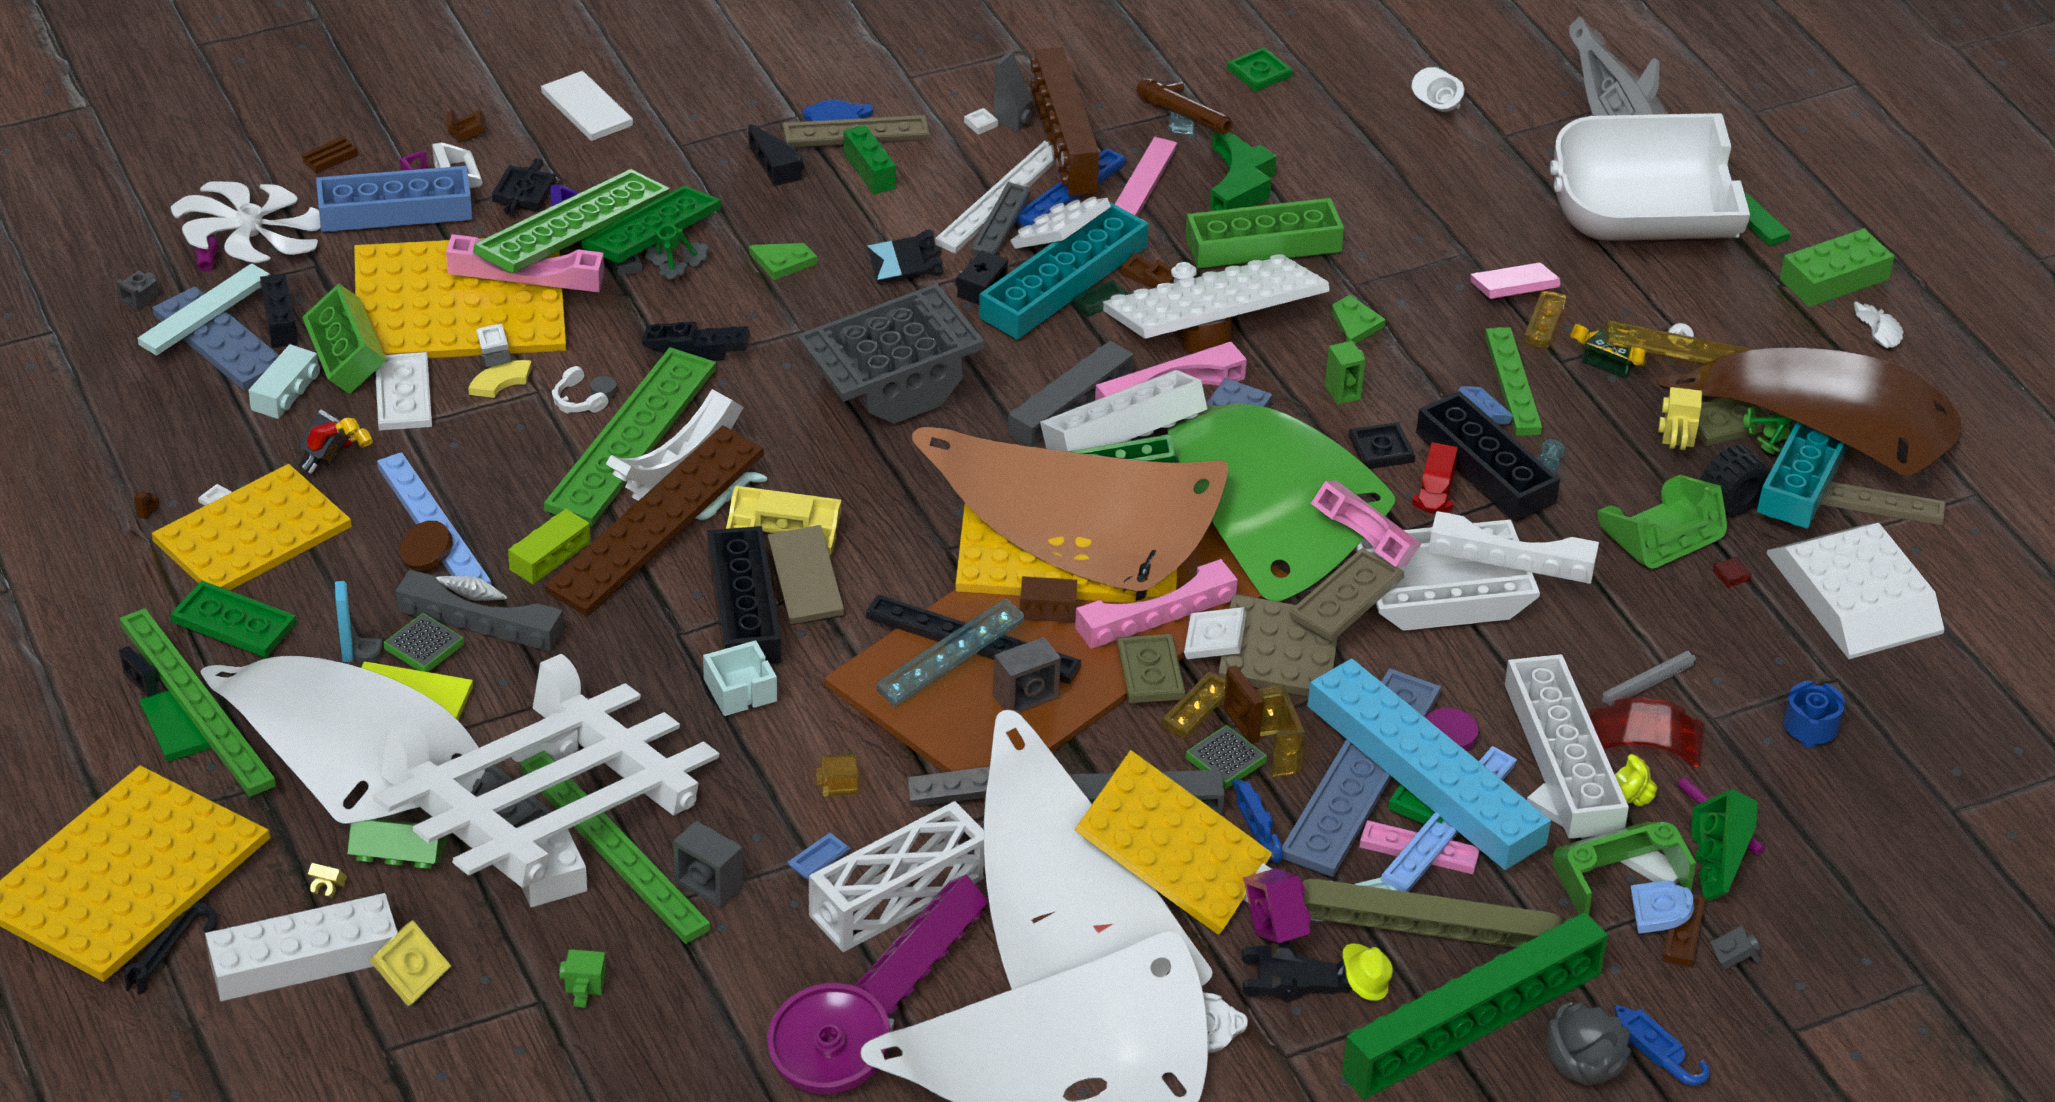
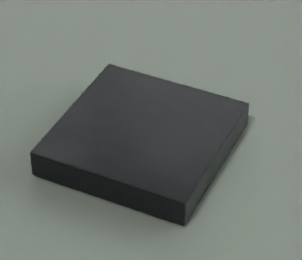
M1399 422L1349 429V439L1359 460L1367 468L1374 469L1415 462V454Z

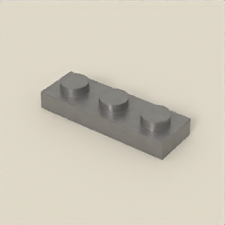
M990 766L908 777L911 807L985 798Z

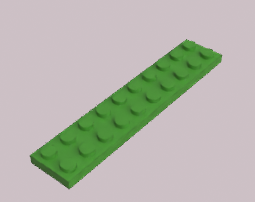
M630 169L475 243L473 253L482 257L485 261L502 267L507 272L515 273L604 229L624 216L669 193L670 188Z
M669 347L546 499L544 511L557 515L564 509H568L589 522L592 527L627 483L614 476L613 472L615 469L606 465L609 457L613 455L619 458H636L652 452L716 371V362Z

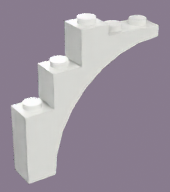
M712 389L692 419L663 446L636 458H619L611 455L606 465L615 469L613 472L614 476L627 482L625 487L633 491L632 498L639 501L722 425L732 429L744 407Z

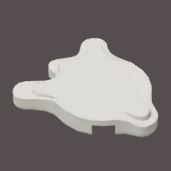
M1203 993L1207 1018L1208 1053H1215L1228 1046L1236 1035L1246 1030L1248 1019L1245 1014L1236 1011L1232 1006L1230 1007L1224 1002L1221 996L1213 993Z

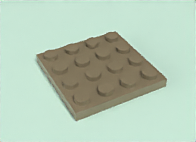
M1235 594L1232 596L1230 609L1244 607L1247 614L1241 651L1239 654L1221 656L1217 680L1226 682L1227 668L1237 665L1252 687L1308 697L1310 682L1333 669L1337 638L1331 642L1291 619L1289 611L1296 605Z

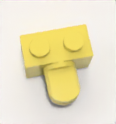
M1670 387L1669 397L1663 398L1662 413H1665V417H1660L1658 432L1663 433L1662 444H1669V449H1675L1676 445L1680 446V450H1685L1686 446L1694 447L1701 412L1702 391Z

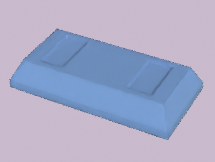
M828 833L788 861L787 864L808 881L809 875L840 859L850 850V847L833 834Z

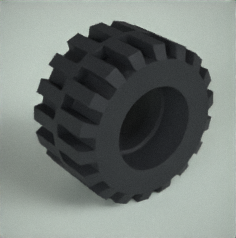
M1733 445L1727 450L1724 449L1712 459L1701 474L1700 479L1701 481L1721 486L1726 517H1735L1738 514H1743L1758 502L1762 487L1771 471L1768 465L1746 446Z

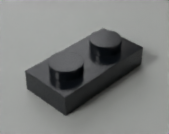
M130 646L120 649L119 654L123 673L147 697L158 694L156 682L159 681V676L155 667L149 666L145 662L144 657L141 654H137Z

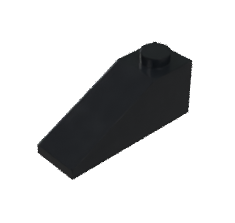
M754 124L748 125L749 146L773 186L800 181L801 170L804 169L802 156L797 155L791 145Z

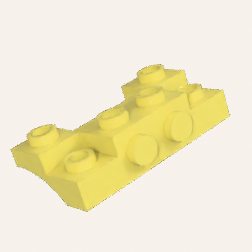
M735 486L726 529L762 526L763 532L778 533L821 525L828 553L831 555L841 515V499Z

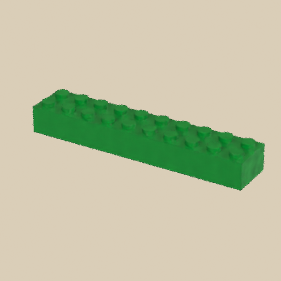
M1584 912L1575 918L1567 919L1563 924L1551 930L1544 931L1540 936L1528 942H1522L1517 948L1505 954H1499L1492 961L1482 966L1474 967L1469 973L1457 979H1451L1446 985L1434 991L1426 992L1421 998L1401 1005L1396 1011L1386 1016L1378 1017L1371 1024L1361 1029L1353 1030L1346 1038L1342 1077L1365 1100L1600 976L1608 934Z

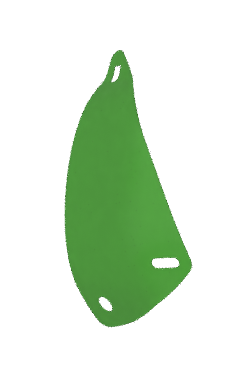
M1250 404L1207 405V410L1199 412L1197 417L1176 421L1174 426L1167 427L1168 435L1171 434L1174 451L1179 463L1217 460L1227 463L1228 475L1212 522L1254 586L1267 600L1282 601L1310 587L1333 570L1365 539L1352 528L1332 520L1311 504L1325 481H1338L1356 495L1377 493L1381 499L1376 502H1369L1368 504L1384 516L1387 515L1395 503V496L1391 490L1355 456L1311 426L1277 410ZM1207 479L1199 480L1194 485V492L1196 494L1205 492L1209 487V481ZM1275 560H1284L1289 564L1290 574L1287 577L1278 578L1272 574L1270 567Z

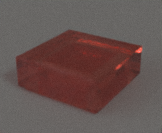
M1738 557L1715 563L1713 567V572L1727 588L1750 581L1752 573Z

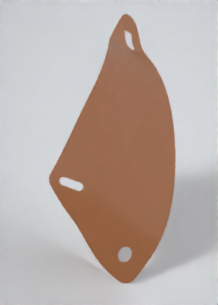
M932 427L919 428L912 434L914 444L941 471L961 499L986 524L1004 538L1030 554L1065 571L1102 584L1134 591H1144L1153 587L1171 574L1190 556L1213 519L1228 475V465L1221 460L1165 463L1112 458L997 442L969 436L949 429ZM931 438L947 441L950 444V449L944 450L929 446ZM1201 479H1207L1209 481L1208 489L1201 494H1196L1193 490L1194 485ZM1062 536L1064 538V543L1059 546H1054L1048 542V539ZM1077 537L1091 539V545L1086 548L1078 547L1075 544V539ZM1152 550H1156L1155 555L1149 562L1151 568L1148 579L1145 582H1138L1137 576L1141 564L1145 563ZM1079 554L1087 555L1090 559L1079 560L1074 559V557ZM1130 576H1133V577H1131L1129 580H1127L1126 582H1124V580H1125L1126 578H1128V577H1130Z

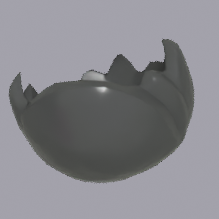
M1572 1002L1561 1005L1556 1012L1555 1018L1550 1020L1546 1035L1547 1055L1555 1069L1564 1077L1583 1085L1601 1084L1617 1077L1628 1065L1627 1058L1631 1053V1049L1628 1047L1630 1030L1622 1027L1618 1017H1609L1599 1007L1589 1009L1583 1002H1578L1570 1007L1573 1004Z

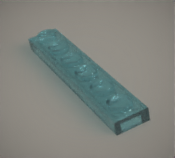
M1003 599L877 682V691L894 707L1022 623L1024 621V614L1009 600Z

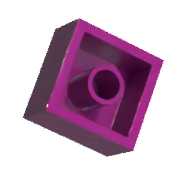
M1274 868L1243 877L1255 935L1281 943L1311 934L1309 928L1311 916L1309 910L1305 907L1303 899L1305 887L1298 875Z

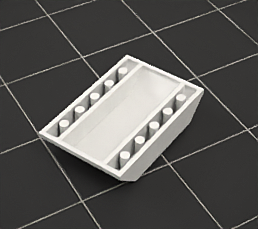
M1511 519L1473 523L1484 531L1498 537L1519 541ZM1432 527L1404 530L1420 542L1421 545L1407 566L1398 567L1404 570V578L1378 600L1376 606L1379 614L1404 631L1510 620L1539 598L1540 591L1532 572L1429 553ZM1363 539L1356 546L1357 552L1364 548L1382 558L1374 552L1373 546L1366 539Z
M1880 523L1861 525L1767 550L1769 558L1848 659L1944 633L1935 591Z

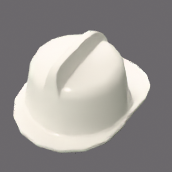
M1428 67L1418 72L1412 81L1414 95L1434 107L1437 111L1449 112L1455 108H1460V101L1464 95V86L1459 79L1436 67Z

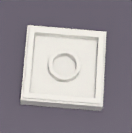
M1245 608L1191 613L1184 650L1186 659L1239 654L1247 615Z

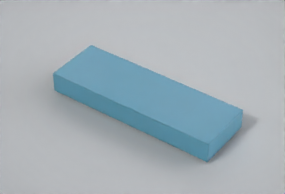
M345 581L335 582V596L342 662H352L354 659L347 584Z

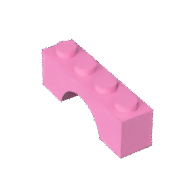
M1325 481L1311 502L1313 506L1332 520L1343 523L1362 535L1371 543L1374 552L1394 567L1407 566L1421 545L1420 542L1338 481Z

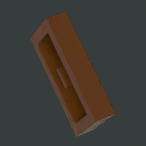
M343 136L302 154L303 163L317 174L358 156L357 147L352 146V143L350 141L347 142Z

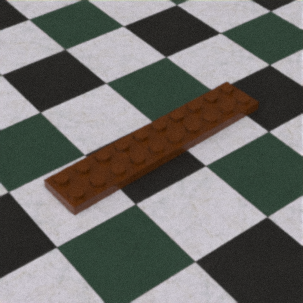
M722 425L544 585L546 593L587 617L764 456V447Z

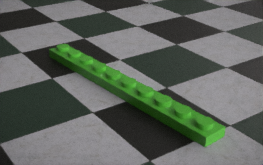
M144 608L119 618L121 628L148 664L155 667L160 680L248 797L275 787L273 775L149 612Z
M543 750L520 762V771L527 775L553 763L554 760ZM571 778L541 792L556 809H560L587 796ZM604 812L573 826L685 944L710 931V922Z

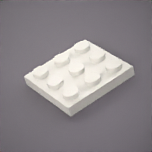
M1091 197L1083 202L1075 200L1067 205L1059 203L1050 208L1051 212L1049 214H1043L1035 218L1033 225H1028L1018 230L1019 234L1011 239L1014 249L1062 241L1110 208L1111 205L1107 198L1096 199V197Z

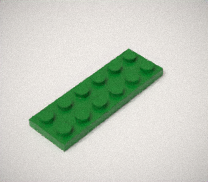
M684 185L582 239V248L588 251L602 252L603 257L610 259L612 262H624L631 256L641 253L646 248L656 244L655 231L661 226L671 224L676 229H684L691 226L695 222L721 209V200Z

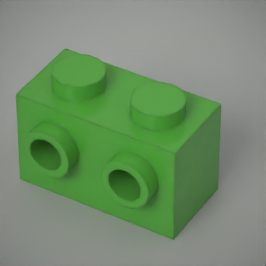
M1353 341L1331 345L1328 349L1325 387L1337 405L1361 399L1365 358L1363 352L1357 348Z

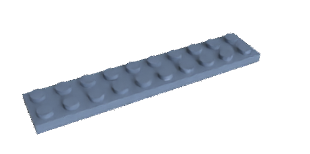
M1390 668L1381 681L1424 717L1430 713L1441 692V686ZM1346 739L1282 846V859L1334 877L1392 776Z

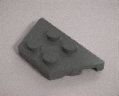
M494 764L485 769L481 779L475 781L471 793L478 797L514 780ZM531 796L496 813L517 829L553 811L537 798Z

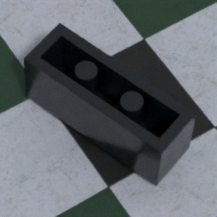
M286 274L260 276L262 301L271 347H286L289 344L298 345L295 318Z

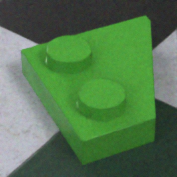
M805 243L749 246V254L773 280L817 264V256Z
M1351 295L1332 304L1331 313L1338 322L1340 331L1345 333L1346 342L1353 341L1356 344L1385 328L1386 319Z

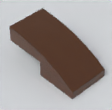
M1136 253L1122 265L1120 273L1126 277L1157 288L1158 284L1171 283L1174 280V277L1171 275V267L1160 260L1151 264Z

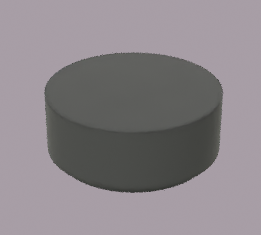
M609 376L594 378L590 383L591 395L601 392L608 399L614 397L617 393L616 381Z

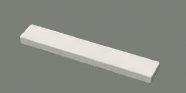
M1543 783L1527 798V801L1549 819L1563 827L1548 788ZM1594 836L1580 837V838H1582V839H1587V838L1594 837ZM1658 851L1620 861L1653 882L1664 880L1674 881L1675 884L1679 882L1666 856Z

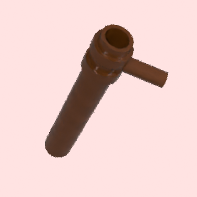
M1148 78L1138 83L1136 92L1139 98L1153 106L1166 108L1219 134L1229 133L1233 127V122L1229 116L1179 94L1178 92H1182L1185 89L1182 82L1165 85Z

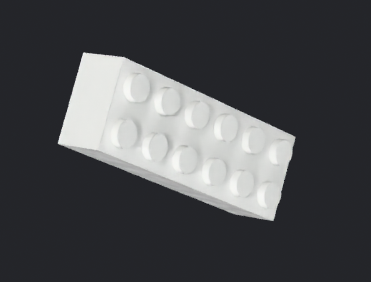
M1174 370L1043 420L1040 424L1046 449L1067 452L1127 442L1137 436L1151 435L1155 429L1171 427L1176 424V421L1197 417L1199 412L1207 410L1201 380Z
M383 893L205 933L219 998L220 1001H225L374 967L369 959L397 933L386 894Z

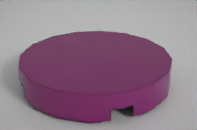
M1447 707L1436 709L1425 717L1465 751L1470 750L1475 745L1478 725L1475 719L1468 713Z

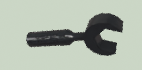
M1152 550L1145 563H1143L1139 571L1140 576H1137L1138 582L1146 581L1144 578L1148 577L1151 568L1149 562L1155 555L1156 550ZM1130 576V577L1126 578V579L1124 580V582H1126L1127 580H1129V579H1130L1131 577H1133V576ZM1148 589L1136 592L1135 601L1144 599L1147 596Z

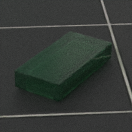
M1112 280L1073 297L1072 304L1088 318L1102 312L1103 302L1110 300L1112 296L1119 294L1126 296L1128 292Z

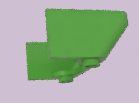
M1667 822L1636 824L1562 845L1553 854V867L1578 915L1584 912L1589 915L1592 892L1582 875L1584 872L1662 849L1682 887H1687L1692 891L1696 862L1677 828Z

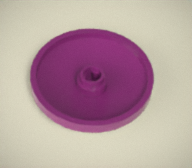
M824 983L797 992L779 1007L769 1025L767 1044L772 1064L777 1073L786 1082L806 1092L833 1094L844 1092L863 1084L879 1070L868 1065L862 1059L861 1050L867 1042L891 1032L885 1009L873 995L849 984ZM890 1047L881 1049V1052L885 1060L888 1056Z

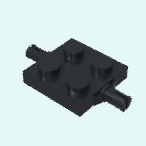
M537 158L533 160L530 167L509 165L492 192V202L507 205L504 208V212L508 216L509 213L512 216L518 207L539 211L551 191L550 185L556 183V174L541 171L543 161L541 159L537 160Z

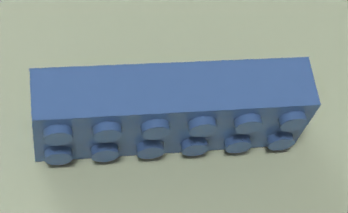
M467 166L316 178L321 232L472 220Z

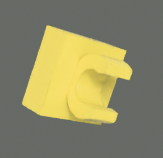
M311 863L308 875L315 879L310 887L311 892L318 895L320 887L327 885L325 895L328 898L334 897L336 893L335 886L344 888L347 876L339 869Z

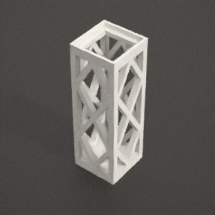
M954 801L809 875V916L842 952H845L923 911L949 881L966 874L974 884L985 879L983 876V867H985L984 830ZM945 818V822H937ZM965 832L971 839L959 845L958 841ZM919 833H935L916 853H908ZM892 845L884 854H875ZM974 850V854H967L968 852ZM856 865H873L854 885L844 886ZM886 865H891L886 872L876 876ZM945 867H953L942 887H927ZM922 877L913 887H908L910 882ZM926 897L907 907L915 898ZM883 899H891L880 919L863 920ZM855 930H863V931H861V932H859V933L853 935V931H855Z

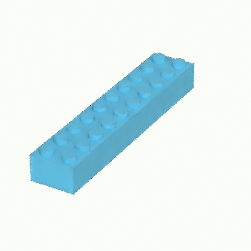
M1351 658L1310 682L1307 706L1430 809L1440 814L1441 818L1504 870H1507L1547 845L1551 820L1355 660Z

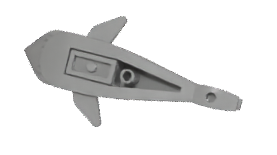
M1579 16L1569 26L1570 37L1580 52L1586 93L1593 116L1667 114L1665 108L1656 97L1659 87V60L1653 58L1641 77L1638 78L1603 46L1605 39L1602 34L1597 30L1593 31L1586 21Z

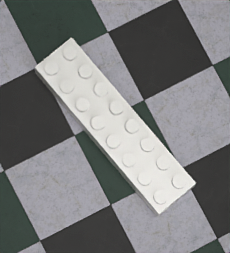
M1563 655L1508 660L1505 679L1506 690L1568 839L1597 836L1625 828L1628 804Z

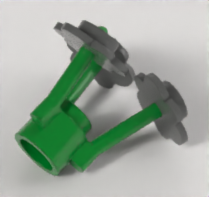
M666 224L655 231L656 244L645 249L647 253L645 256L646 260L652 261L655 266H659L660 276H666L667 279H676L685 273L688 264L696 268L702 261H705L708 258L706 253L709 247L705 243L699 244L698 242H694L691 245L685 237L682 228L676 229L674 225ZM681 240L686 248L683 250V262L678 263L673 260L672 253L678 247Z

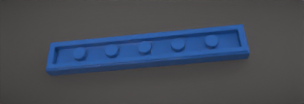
M1109 148L1099 153L1098 184L1126 165V157ZM1060 181L1025 206L1016 222L1024 227L1033 225L1035 218L1043 214H1049L1051 212L1050 208L1059 203L1067 205L1083 195L1068 196L1066 187L1062 186Z

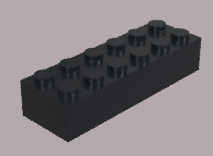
M1461 391L1419 409L1416 433L1430 446L1431 443L1458 447L1455 468L1515 522L1557 503L1560 478Z
M762 526L707 530L708 558L722 649L756 640L765 655V661H768L769 664L781 663V636Z

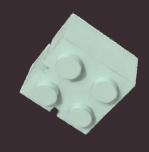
M756 640L703 655L704 681L724 716L748 710V705L750 704L755 708L777 701V676L769 662L765 661V655Z

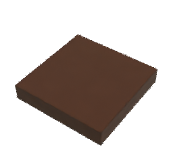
M1237 665L1228 667L1223 709L1246 740L1251 744L1260 741L1264 701Z

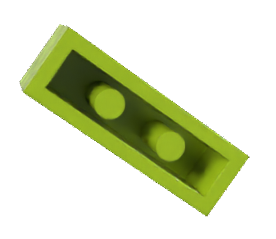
M564 509L508 549L509 570L529 583L535 584L591 543L590 523L568 509Z

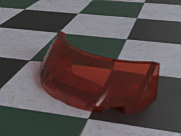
M1632 697L1614 700L1613 706L1604 709L1597 707L1590 711L1591 722L1603 749L1621 745L1652 746L1675 753L1694 767L1700 768L1704 724L1699 719H1693L1685 714V708L1660 699Z

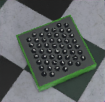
M422 613L384 642V649L418 671L429 672L464 645V637Z
M1226 725L1187 750L1185 758L1200 770H1221L1223 788L1227 789L1233 785L1232 780H1241L1265 764L1267 755Z

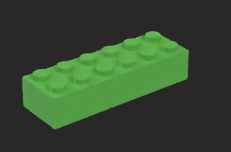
M1331 198L1187 214L1185 239L1197 268H1209L1212 266L1247 263L1253 260L1265 261L1269 260L1271 256L1278 254L1291 258L1342 252L1344 227Z

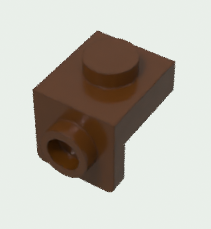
M451 110L447 112V122L445 125L449 134L454 135L460 143L485 132V116L479 110L458 119Z

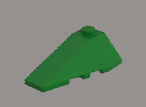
M1729 789L1693 807L1691 836L1698 846L1695 857L1696 860L1701 862L1702 869L1700 870L1699 878L1703 897H1706V902H1710L1728 893L1756 828L1758 801L1733 789Z

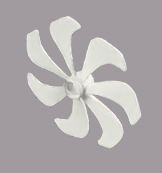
M220 181L206 183L200 188V191L223 194L233 203L237 211L215 199L201 195L185 196L171 206V212L175 218H179L189 212H204L222 217L200 218L185 223L182 232L189 244L202 249H208L206 238L209 235L219 231L236 229L226 240L224 249L230 256L252 263L270 260L269 256L255 250L250 244L249 237L256 236L259 232L278 251L285 254L307 253L314 251L317 247L316 239L299 240L285 237L262 228V224L288 226L306 231L321 229L319 210L310 207L306 214L294 218L280 220L262 219V216L296 204L297 196L279 185H260V188L269 194V199L262 208L256 204L249 203L250 193L247 186L237 182Z

